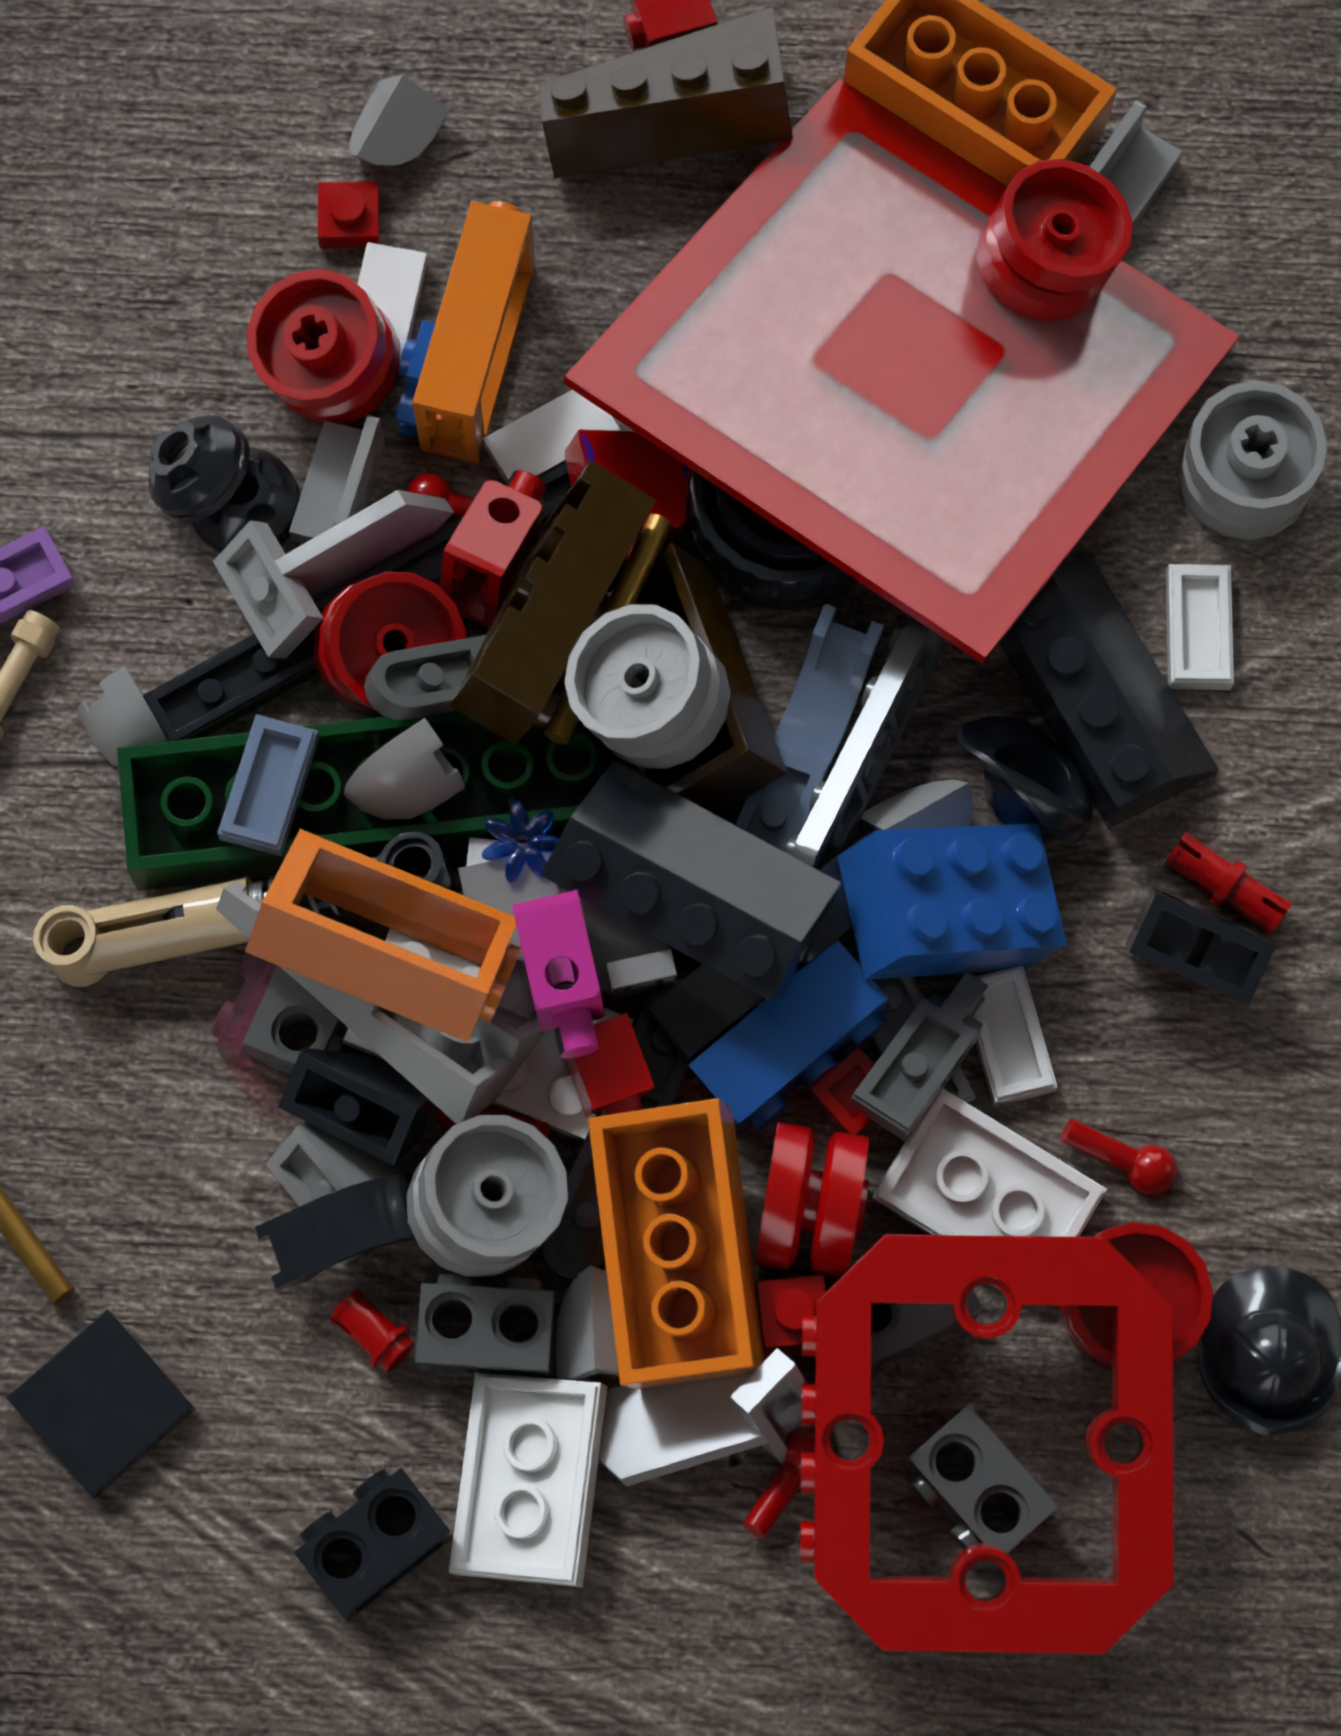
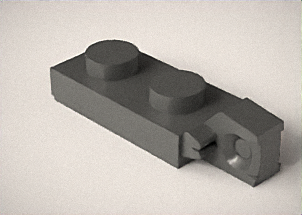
M966 971L946 1000L935 993L928 1000L923 998L851 1097L850 1106L905 1141L976 1043L983 1023L973 1017L985 1001L986 997L983 994L988 985Z

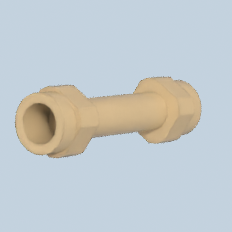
M27 610L24 617L19 619L10 635L15 646L0 670V722L38 656L47 658L55 644L54 639L60 630V627L55 622L35 611ZM0 726V740H1V738H2L3 735H4V731H3L2 727Z

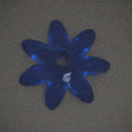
M515 800L511 804L510 824L501 819L486 818L484 821L485 827L493 836L500 840L485 848L482 852V858L487 861L507 858L505 878L510 883L516 881L520 876L525 862L533 873L540 878H545L541 876V873L547 861L542 853H552L559 840L555 836L543 835L550 827L554 813L551 810H545L537 814L529 822L523 803ZM524 841L527 843V846L520 847L517 845V842Z

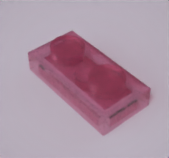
M246 953L239 971V978L245 980L235 1003L227 1000L223 1004L212 1031V1036L218 1038L216 1047L221 1058L245 1069L250 1056L243 1041L277 968L276 964Z

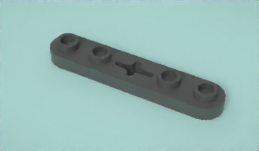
M913 617L905 626L899 625L893 632L888 647V659L879 677L874 676L868 682L863 694L862 711L827 781L822 780L815 787L809 805L810 815L801 833L794 834L785 847L784 851L819 870L846 850L939 661L943 647V637Z
M486 635L397 650L382 655L366 677L364 685L366 698L380 714L394 720H409L457 711L449 705ZM558 681L553 692L564 691L566 689L565 684Z

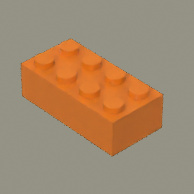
M885 0L847 49L844 82L1007 187L1018 171L1037 161L1065 159L1079 163L1109 123L1117 88L978 0Z
M719 1098L588 1118L620 1385L633 1389H642L754 1373L765 1361L732 1108Z

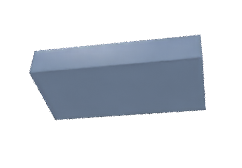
M256 714L217 833L220 840L282 857L320 736L317 730Z

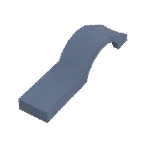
M824 604L795 689L774 735L787 774L746 797L736 822L737 826L782 850H785L789 839L794 834L801 833L810 815L809 805L811 796L817 784L822 780L824 781L836 756L859 699L884 625L872 621L867 634L835 623L833 620L837 608L828 604Z

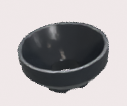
M213 415L181 421L170 431L162 432L150 450L152 458L148 472V489L151 499L165 515L176 522L191 523L211 516L231 499L242 483L250 460V447L247 437L236 425L220 416ZM188 445L184 455L178 461L173 463L180 454V452Z
M250 447V460L245 475L253 478L259 485V491L252 501L243 505H234L227 502L211 516L200 521L191 522L202 541L218 553H221L250 520L267 523L280 545L290 536L289 530L300 499L298 484L289 468L268 451Z

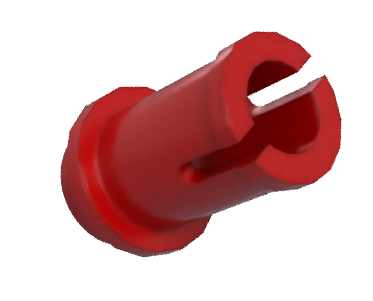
M356 1289L348 1294L331 1314L330 1321L334 1325H338L371 1356L368 1364L372 1368L381 1366L386 1372H391L405 1360L414 1348L415 1343L408 1337L410 1329L406 1325L397 1327L364 1296L360 1289Z

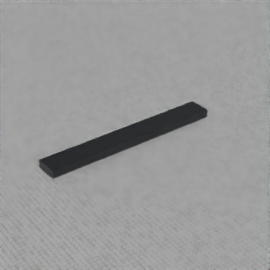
M566 461L538 476L546 486V491L540 500V503L544 506L541 529L571 488ZM462 519L314 600V603L322 614L324 607L343 588L383 572L415 573L440 586L443 552ZM315 628L286 659L268 657L254 633L142 695L167 741L204 738L319 674L314 660Z

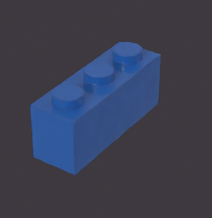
M837 939L793 976L782 998L772 1001L766 999L688 1066L692 1075L713 1099L719 1098L732 1108L734 1124L742 1133L753 1124L760 1131L775 1121L788 1108L789 1105L784 1098L802 1082L810 1089L836 1067L838 1062L833 1056L853 1040L860 1047L872 1039L887 1024L888 1021L884 1018L883 1014L890 1008L889 998L873 979L864 980L862 967Z

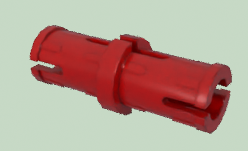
M1186 831L1180 839V843L1174 847L1168 856L1164 866L1168 869H1173L1210 894L1209 902L1217 908H1220L1222 904L1226 905L1265 931V934L1270 937L1293 902L1289 899H1284L1247 874L1245 871L1248 866L1238 859L1232 864L1193 838L1192 834Z

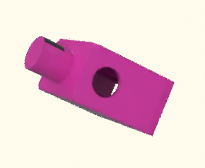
M574 890L512 904L540 1031L554 1030L561 1058H577L597 1051L599 1045L593 1020H598L605 1015L578 891ZM562 984L574 985L567 990L555 989Z

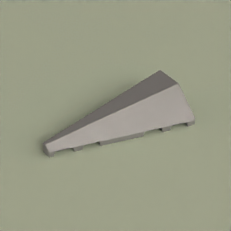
M235 881L223 888L216 910L247 938H250L261 904L245 894L246 885ZM281 967L456 1124L473 1118L497 1099L546 1032L540 1031L536 1010L532 1012L529 1018H526L498 1006L491 1023L478 1018L469 1042H465Z

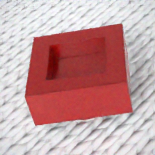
M378 181L318 182L317 238L319 248L366 247L367 242L380 244V190Z
M859 1047L809 1090L811 1097L841 1131L854 1135H860L874 1123L873 1120L850 1106L851 1097L874 1066V1063Z

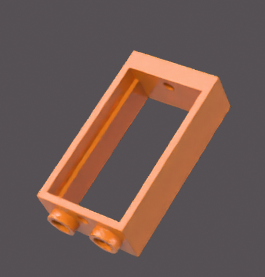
M475 201L470 203L412 401L420 451L480 464L484 450L483 438L488 436L536 269L532 215L523 213L520 208L513 204L502 201H493L489 204Z
M300 829L262 901L245 952L445 1034L469 1042L478 1018L490 1023L492 1022L506 985L494 980L505 984L508 983L521 947L510 943L516 928L513 915ZM304 893L478 963L482 965L477 978H474L298 905Z

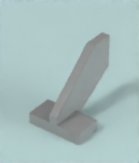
M396 490L287 554L283 551L267 523L250 520L215 558L213 563L268 657L286 659L323 620V616L315 605L314 600L430 537L454 512L444 498Z
M516 856L458 868L464 896L513 916L512 904L569 892L567 889L541 876L543 870ZM579 897L601 992L611 995V999L615 1000L652 992L661 983L662 985L675 983L677 974L672 952L667 944ZM516 926L510 943L521 947ZM521 948L517 961L525 964Z
M776 1349L754 1373L642 1389H633L626 1386L610 1388L606 1395L598 1461L626 1487L761 1445L776 1460L783 1464L788 1451L785 1446L788 1435L800 1427H815V1425H801L802 1384H807L796 1364L780 1350Z

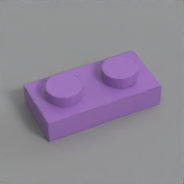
M45 526L0 548V624L76 586Z

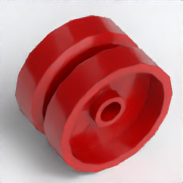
M1065 159L1037 161L1017 172L979 235L976 258L983 281L1000 302L1022 316L1045 322L1071 319L1091 307L1129 249L1133 222L1126 200L1113 183L1088 165Z
M325 269L295 272L271 286L255 305L247 327V353L258 378L285 405L304 420L321 425L324 424V420L337 424L353 423L375 411L393 389L400 366V341L387 316L375 305L366 291L346 275Z
M383 572L343 588L324 607L321 614L323 620L314 630V660L323 683L343 704L365 714H380L366 698L364 685L366 677L374 664L382 655L388 653L383 645V638L386 633L391 632L396 638L390 646L397 650L466 639V629L457 605L438 584L415 573Z
M778 1122L755 1265L788 1270L796 1262L801 1231L813 1233L809 1256V1266L813 1274L840 1279L849 1270L854 1239L860 1240L869 1186V1179H864L869 1137L836 1132L828 1140L823 1171L811 1169L815 1136L811 1128Z
M1132 1222L1103 1230L1094 1235L1093 1237H1105L1173 1306L1174 1363L1196 1346L1210 1321L1213 1288L1205 1262L1186 1239L1160 1225ZM1059 1305L1065 1329L1082 1352L1105 1366L1112 1367V1306Z

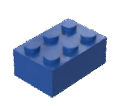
M1039 823L876 830L837 856L864 980L966 973V971L968 973L992 972L1022 965L1024 969H1027L1067 946Z

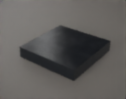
M108 1309L6 1397L94 1499L196 1410Z

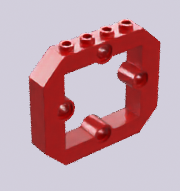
M885 1234L816 1301V1316H802V1357H815V1384H802L801 1425H815L814 1453H801V1494H814V1522L801 1521L800 1563H814V1580L883 1651L1105 1654L1174 1585L1173 1306L1105 1237ZM983 1284L991 1285L998 1289L1004 1301L1003 1313L996 1321L990 1324H981L975 1321L967 1308L969 1294L974 1288ZM871 1303L950 1304L952 1317L962 1330L971 1336L986 1339L1002 1336L1011 1330L1020 1317L1022 1305L1112 1306V1409L1105 1410L1093 1419L1087 1428L1085 1437L1087 1455L1094 1466L1112 1476V1579L1020 1578L1019 1569L1013 1559L999 1547L986 1543L969 1545L960 1551L951 1564L949 1576L870 1575V1468L875 1465L881 1456L884 1444L882 1428L871 1414ZM841 1421H858L864 1425L868 1432V1445L864 1452L856 1458L846 1459L839 1457L830 1447V1433L835 1425ZM1125 1423L1132 1426L1137 1432L1139 1448L1133 1458L1118 1463L1112 1461L1106 1454L1104 1440L1112 1427ZM981 1561H991L998 1564L1002 1569L1004 1577L1000 1590L987 1598L974 1596L967 1590L966 1585L967 1573L973 1565Z

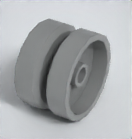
M1254 380L1227 386L1206 401L1190 429L1189 438L1181 455L1178 474L1184 502L1200 523L1222 536L1254 540L1278 534L1296 522L1309 502L1315 485L1324 470L1328 443L1320 417L1305 398L1283 385Z
M630 604L601 616L582 633L570 653L564 682L570 708L584 726L597 738L601 739L617 757L639 768L667 769L690 761L710 745L727 718L731 693L725 667L713 652L695 635L679 615L657 605Z
M508 1115L475 1116L454 1125L434 1145L416 1168L406 1194L408 1223L419 1247L441 1268L464 1277H496L519 1267L559 1226L568 1201L566 1169L555 1146L533 1125ZM487 1194L492 1201L487 1200L483 1195Z

